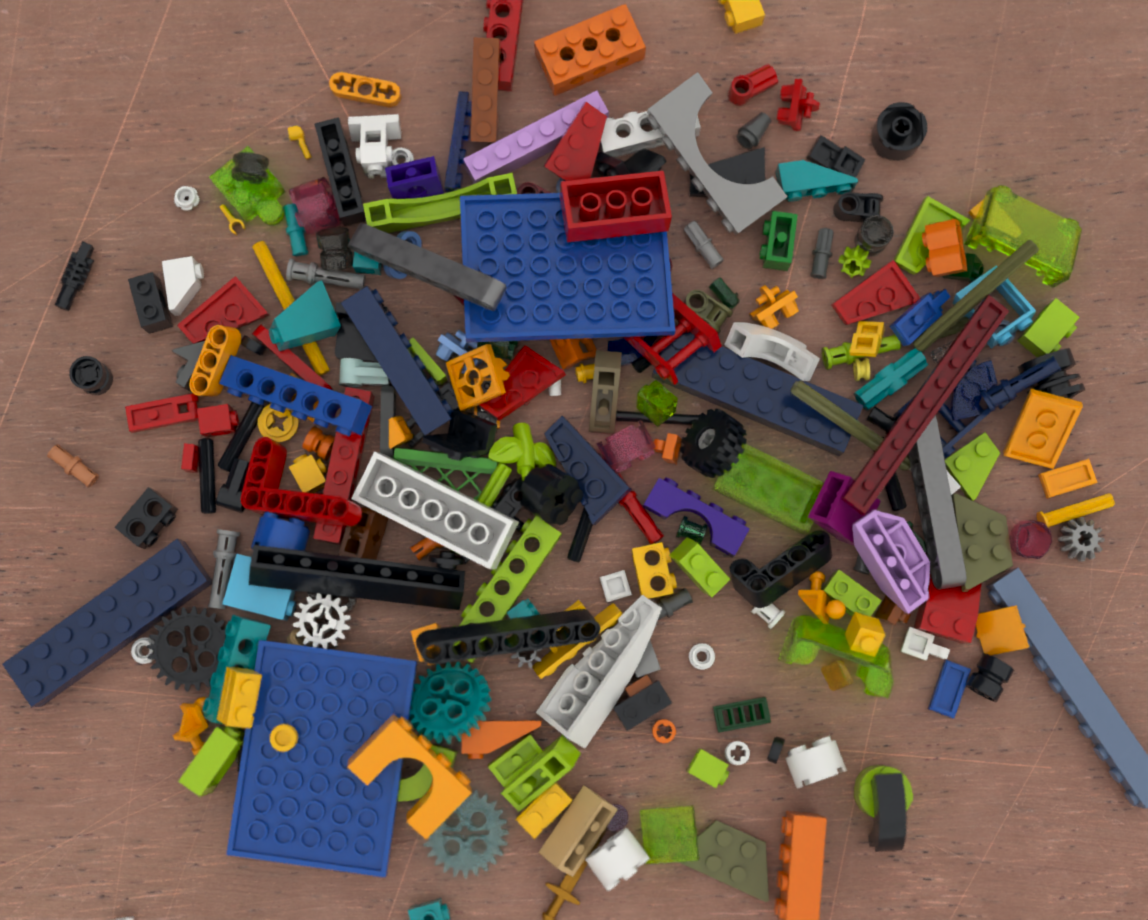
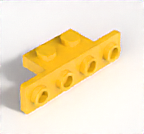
M577 600L565 611L586 608ZM614 603L594 617L600 625V633L606 628L614 626L618 622V618L623 614ZM596 639L589 642L549 647L552 651L541 658V662L537 661L532 668L540 679L549 676L556 671L561 663L573 658L579 649Z

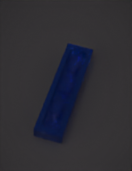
M458 92L444 185L446 193L456 191L457 188L462 187L463 173H460V166L464 164L463 159L467 155V150L463 149L464 140H469L470 125H467V120L472 114V102L470 101L469 92Z

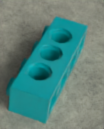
M232 615L225 628L226 639L224 645L218 652L219 663L216 672L211 676L209 697L205 699L203 704L204 718L212 723L223 724L217 720L226 668L238 665V668L255 670L259 640L267 641L271 625L259 620ZM245 639L246 644L244 648L238 650L240 641Z

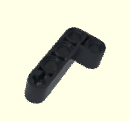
M813 531L761 569H758L747 559L742 558L733 561L730 565V574L734 589L756 608H764L831 560L830 536L825 531Z

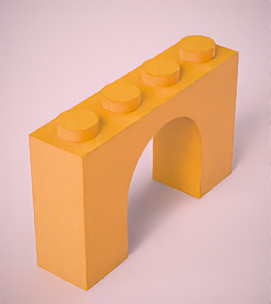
M393 714L348 759L347 767L368 785L389 763L396 759L409 757L423 762L432 774V783L426 794L406 813V822L423 838L427 839L472 793L469 785L471 781L462 771H454L450 767L451 761L443 753L440 752L437 755L431 749L432 744L425 736L421 734L418 737L411 730L413 726L403 716L398 718Z

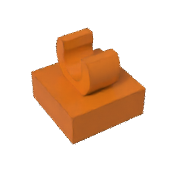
M668 433L666 441L655 439L652 449L657 453L663 454L662 458L667 463L677 465L682 439L676 434Z

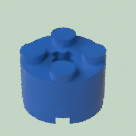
M264 512L263 517L259 518L251 545L252 550L254 545L305 551L310 530H308L307 526H304V521L290 518L288 522L279 519V515L271 512Z

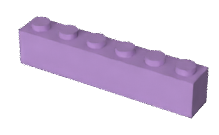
M595 91L464 158L465 169L473 184L488 177L508 174L553 151L584 102L589 103L608 118L609 111L599 93Z

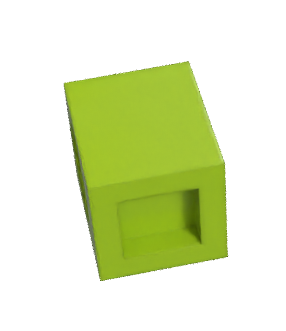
M698 748L686 770L714 788H717L718 784L723 785L730 771L726 770L729 766L728 764Z

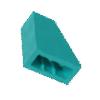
M323 281L316 282L273 320L269 329V336L271 342L277 345L279 351L336 336L341 324Z

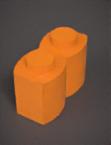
M952 219L925 225L922 241L924 247L929 249V257H926L928 272H932V275L935 277H941L967 271L960 221Z

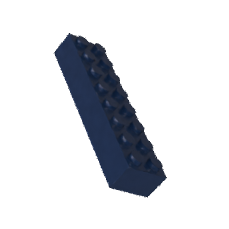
M686 332L667 346L660 356L665 361H668L695 339L694 335ZM701 346L674 368L678 383L675 385L667 378L663 380L657 374L655 368L651 377L834 455H842L850 440L851 434L791 393L793 384L796 381H802L801 379L749 357H741L723 346L716 352H713L707 346ZM802 381L858 420L864 405L809 382Z
M176 539L2 665L30 706L42 707L162 621L163 616H169L172 610H177L212 585V579L186 542Z

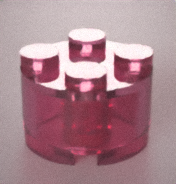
M325 177L289 189L290 198L298 209V212L295 213L297 223L300 227L304 226L308 235L341 225L334 196L327 191V188L331 186Z
M642 419L636 422L637 428L632 424L605 439L607 444L603 445L601 441L596 444L607 464L613 470L615 469L617 473L632 466L630 461L637 457L639 461H642L655 454L653 449L656 445Z

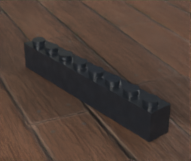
M254 545L248 585L459 610L464 594L465 571Z

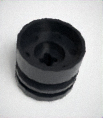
M1070 348L1037 357L1018 366L1021 374L1053 355L1061 370L1036 383L1037 386L1032 389L1072 399L1078 393L1085 391L1083 383L1073 386L1070 384L1080 379V374L1067 375L1066 373L1067 370L1076 365Z

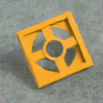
M485 344L445 362L460 411L468 410L506 393L503 381L507 380L510 374L504 371L503 367L507 366V364L501 358H495L491 344ZM473 359H482L487 363L488 367L482 370L476 368ZM464 365H466L467 370L464 374H461ZM473 370L479 375V380L475 385L470 383L471 379L469 378V374ZM491 375V385L487 392L483 393L481 384L485 377Z

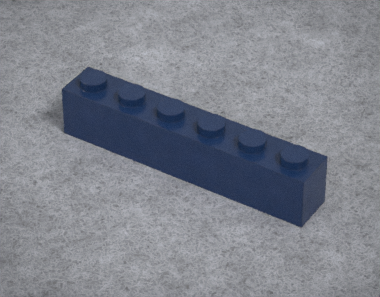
M366 286L342 301L341 304L424 435H428L452 420L451 413L454 410L447 399L441 400L437 394V391L440 390L433 377L428 379L423 371L426 368L419 355L413 356L409 349L412 344L405 333L400 335L395 326L398 322L392 312L388 311L386 313L381 304L385 301L377 289L372 291L370 287Z

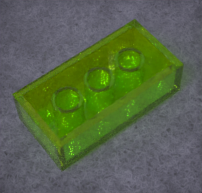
M748 444L742 445V448L745 450L743 454L737 456L740 460L737 464L734 462L731 464L732 469L729 472L723 470L724 475L717 477L712 490L802 535L809 533L813 521L808 518V515L824 482Z

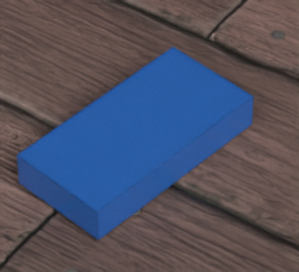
M944 660L928 709L954 719L971 669Z

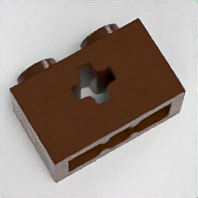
M360 506L362 517L356 525L346 527L338 555L377 560L389 518L372 509Z

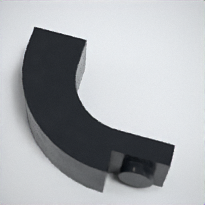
M902 773L875 774L871 780L874 802V827L868 836L869 846L875 847V852L903 850L907 826Z

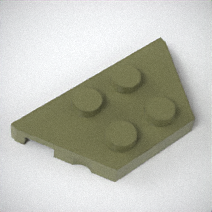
M953 494L951 497L966 570V583L961 587L962 592H967L1013 566L1006 516L959 494Z
M715 820L706 830L698 834L673 857V860L768 903L766 842Z

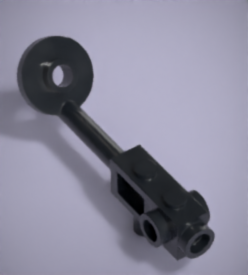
M522 477L520 479L515 478L511 484H507L503 494L491 506V508L519 521L516 527L517 531H520L525 524L515 516L522 507ZM518 491L519 495L514 499V494ZM440 551V555H429L430 562L436 563L438 568L456 569L457 565L466 564L470 559L463 555L461 557L455 556L456 552Z

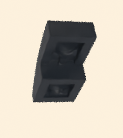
M822 135L817 137L806 157L817 165L855 178L866 160L848 147L840 148Z

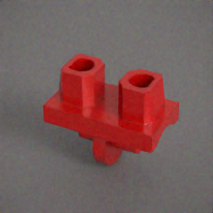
M795 79L794 84L782 85L781 100L782 102H791V107L779 108L777 120L779 124L791 125L793 131H801L803 117L811 118V112L818 111L820 103L813 100L814 93L807 92V88L803 86L802 79Z

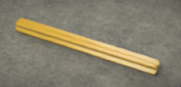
M259 241L253 245V250L285 310L295 300L266 243ZM316 341L302 345L316 374L322 376L328 373L330 369Z

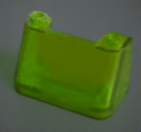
M999 185L987 191L964 245L973 249H977L978 245L988 246L986 250L989 252L996 249L1010 256L1027 240H1032L1038 246L1039 251L1024 264L1036 269V275H1044L1042 283L1054 288L1069 280L1072 274L1082 228L1076 220L1065 219L1012 193L1010 188Z
M808 615L798 616L792 621L778 658L779 661L790 665L793 662L801 665L810 664L816 658L818 650L821 649L860 664L856 676L864 683V694L875 698L889 697L893 686L891 652L887 646L881 643L876 656L873 657L850 650L845 636L846 630L830 623L823 624L821 620Z

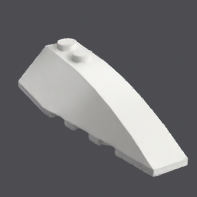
M641 595L618 618L619 623L613 629H607L601 635L602 639L593 648L589 646L582 653L584 657L576 665L571 664L564 671L536 713L566 738L586 748L628 685L652 636L662 608Z

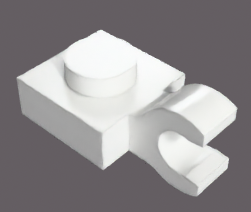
M908 627L900 652L927 661L929 654L945 660L950 649L933 644L934 635Z

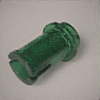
M721 277L709 286V289L730 310L740 302L739 294L734 293Z

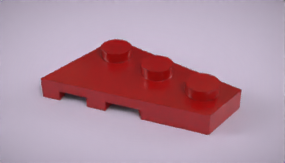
M584 102L543 167L564 181L591 178L607 116L589 103Z
M892 260L832 303L831 306L843 323L848 325L912 305L920 297L895 261Z
M235 276L177 326L195 344L205 341L208 332L213 326L222 325L238 329L265 318L269 314Z
M524 345L504 370L510 374L508 379L503 381L506 393L478 406L500 421L566 376L562 369Z

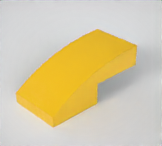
M858 321L857 331L853 334L850 356L876 357L884 335V322Z

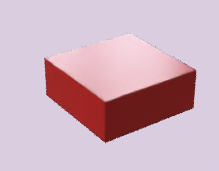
M184 443L181 469L189 473H198V446Z

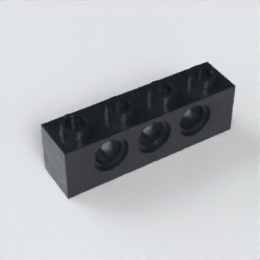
M339 117L315 123L333 196L343 226L366 221L363 199Z

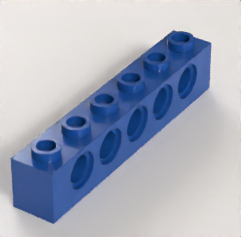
M232 355L229 357L219 383L227 387V393L239 398L243 394L248 395L249 401L262 406L264 401L271 403L269 408L282 413L288 409L293 411L291 416L306 421L307 417L313 418L314 424L327 429L329 424L336 426V432L349 437L351 433L362 434L372 408L371 405L362 400ZM275 386L274 391L270 394L272 387ZM297 393L296 399L292 402L293 395ZM319 400L317 408L313 410L315 402ZM341 408L340 415L335 418L336 411Z

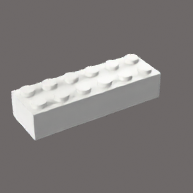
M379 452L373 453L352 497L353 500L488 569L497 568L519 521Z

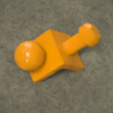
M815 571L809 576L811 589L798 590V595L823 624H829V617L832 619L842 618L845 615L846 607L840 600L831 601L826 592L821 590L822 583L825 582V575L820 571Z
M207 697L197 698L194 704L183 703L180 705L183 712L180 730L173 735L174 740L190 742L193 746L191 750L195 756L205 744V742H202L199 734L209 727L203 716V704Z

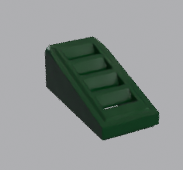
M764 696L713 706L718 733L771 723L767 699ZM754 704H759L761 719L756 718ZM743 706H748L751 721H746ZM733 708L738 709L740 723H735ZM722 710H727L730 725L725 726Z

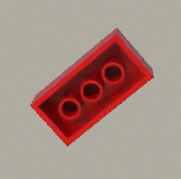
M664 170L561 181L560 202L567 242L669 231L672 214Z

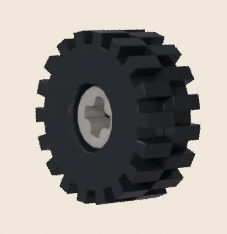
M716 408L715 411L709 409L707 410V415L701 413L698 421L694 419L691 422L693 425L691 429H686L685 433L687 436L682 437L681 443L684 446L680 447V452L683 453L681 458L685 461V464L705 477L715 478L716 475L719 477L724 475L723 470L729 472L732 469L731 464L733 462L737 464L740 460L737 456L743 454L745 450L742 448V445L746 444L747 439L743 436L747 434L746 430L743 429L744 426L725 411Z

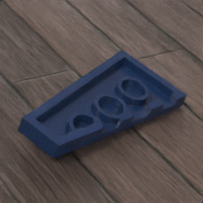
M561 416L544 434L565 472L577 480L580 489L583 491V498L580 502L585 507L592 524L596 525L632 489L564 416Z

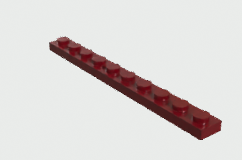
M988 295L984 298L841 498L861 515L866 514L1008 314L1009 310L993 297Z

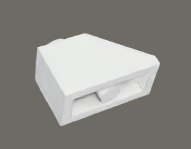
M192 256L162 261L168 308L175 316L181 315L202 287L201 279L204 278L203 267Z

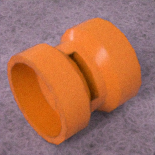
M314 426L308 432L302 448L308 452L314 451L319 458L327 460L332 453L335 436L331 434L325 435L320 428Z

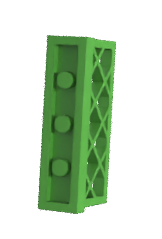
M400 447L394 450L395 460L411 465L417 471L419 469L416 466H425L419 471L421 473L429 467H434L442 475L437 481L441 482L445 479L457 491L471 482L479 492L473 498L475 500L479 498L482 490L473 479L480 473L491 474L492 476L499 464L488 459V457H463V460H453L448 458V454L444 452ZM442 469L451 470L445 474ZM455 470L462 471L468 478L458 488L447 477ZM466 471L477 473L470 477V475Z

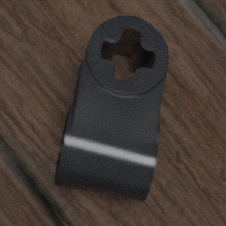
M844 193L834 205L833 213L840 221L861 222L864 224L881 223L883 217L880 215L883 195L877 193ZM842 203H848L852 207V211H846L842 207Z

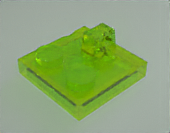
M694 805L640 810L644 850L650 857L645 864L699 860Z

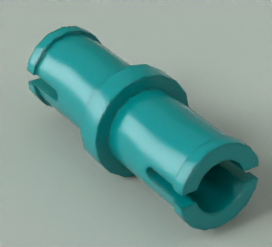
M287 204L283 207L287 222L285 230L286 235L290 237L292 256L307 255L309 252L304 235L306 227L302 225L299 204Z

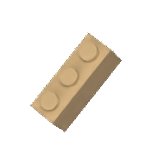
M583 785L539 853L557 869L573 877L618 809L599 794Z

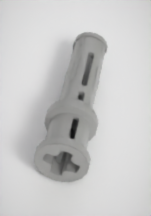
M291 258L288 262L287 281H292V279L307 281L310 285L323 281V283L360 290L364 288L365 274L321 268L314 262L310 264L295 262V259Z
M217 529L216 533L219 534L217 548L213 551L216 563L208 607L225 609V605L222 603L229 582L232 560L236 558V540L240 536V532ZM228 537V545L225 550L226 538ZM223 559H225L224 567H222ZM221 571H223L220 594H218Z

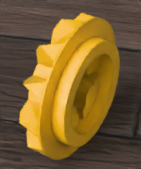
M271 404L265 406L258 418V428L262 436L271 438L278 443L290 440L297 433L299 419L291 416L293 411L288 409L282 413L269 408ZM273 414H275L280 419L285 418V421L283 422L284 431L279 429L277 426L274 428L272 427V425L275 423V417L273 416Z

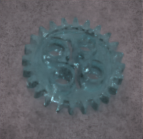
M475 790L473 795L468 796L454 811L459 816V824L457 826H450L445 820L429 836L430 840L423 844L424 847L432 846L428 857L434 855L438 857L435 861V866L441 862L445 864L443 872H446L451 867L455 877L459 870H463L465 878H467L469 870H472L475 876H478L479 867H482L486 872L489 870L488 861L492 864H497L495 854L503 856L504 852L499 848V845L508 844V841L502 838V835L509 834V830L502 829V825L506 824L508 820L499 819L504 810L498 809L495 811L494 806L497 801L494 800L491 803H487V793L480 799L478 798V790ZM482 812L486 816V823L482 826L475 825L472 821L473 813ZM464 826H468L469 831L489 830L490 833L488 835L471 834L468 839H464L462 834L443 835L442 831H462ZM451 839L456 840L460 846L459 851L454 854L448 852L445 846L446 842ZM476 839H482L486 843V851L482 853L475 852L472 848V842Z

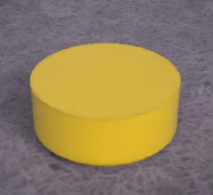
M281 724L271 731L270 743L277 751L285 752L291 750L298 742V732L292 725Z

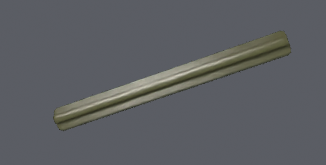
M1027 240L913 341L914 347L921 352L929 348L1039 251L1038 246L1032 240Z
M796 381L791 388L793 395L875 451L883 441L881 436L804 382ZM908 455L898 467L899 469L909 470L911 468Z

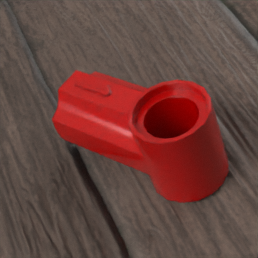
M766 64L746 75L736 76L728 91L729 101L734 105L741 106L747 103L750 98L777 85L779 81L773 66ZM741 87L746 93H739L735 88Z

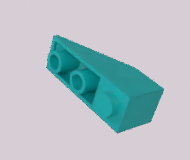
M805 160L778 163L775 171L777 183L787 195L786 199L788 202L799 201L802 197L806 196L822 198L827 193L837 192V195H843L844 193L852 192L858 183V179Z

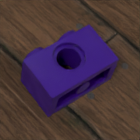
M434 156L385 167L388 189L393 199H412L444 194L441 174Z

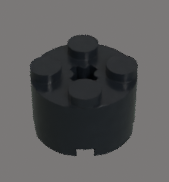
M906 102L893 103L879 115L873 126L871 139L878 156L894 161L907 159L914 155L927 134V120L922 112L920 113L914 108V105Z
M544 464L546 466L542 468L536 467L528 473L521 485V492H523L521 504L526 510L549 524L563 525L567 522L568 517L575 510L577 504L582 500L583 491L580 489L575 478L551 464Z

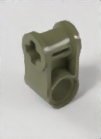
M701 290L690 291L684 300V303L715 329L718 334L721 332L720 327L727 317H731L733 314L727 306L716 301ZM692 298L699 299L702 307L698 309L693 308L689 300ZM719 314V317L717 318V320L714 321V318L716 317V315Z

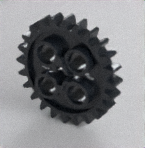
M193 606L191 613H187L185 607H182L181 615L179 616L172 610L171 620L163 616L162 620L165 625L163 627L159 625L154 626L159 631L158 635H149L151 639L155 640V644L147 645V648L154 650V654L149 655L147 658L156 660V663L150 668H159L161 670L157 678L166 676V686L174 681L175 690H178L181 684H185L186 692H189L191 685H195L196 690L200 691L202 682L209 688L211 687V676L216 672L219 663L218 652L226 639L225 629H221L225 621L221 620L216 623V613L207 617L206 608L202 610L201 614H197L196 606ZM186 626L190 627L192 644L198 645V650L194 651L197 672L192 671L190 654L184 652V648L188 647L185 633ZM199 626H206L209 630V636L204 641H199L195 638L194 633ZM174 631L180 632L183 636L182 643L178 646H171L168 641L169 635ZM206 651L211 652L214 656V662L209 667L202 666L199 661L200 655ZM178 657H183L187 660L188 665L183 672H177L173 668V662Z

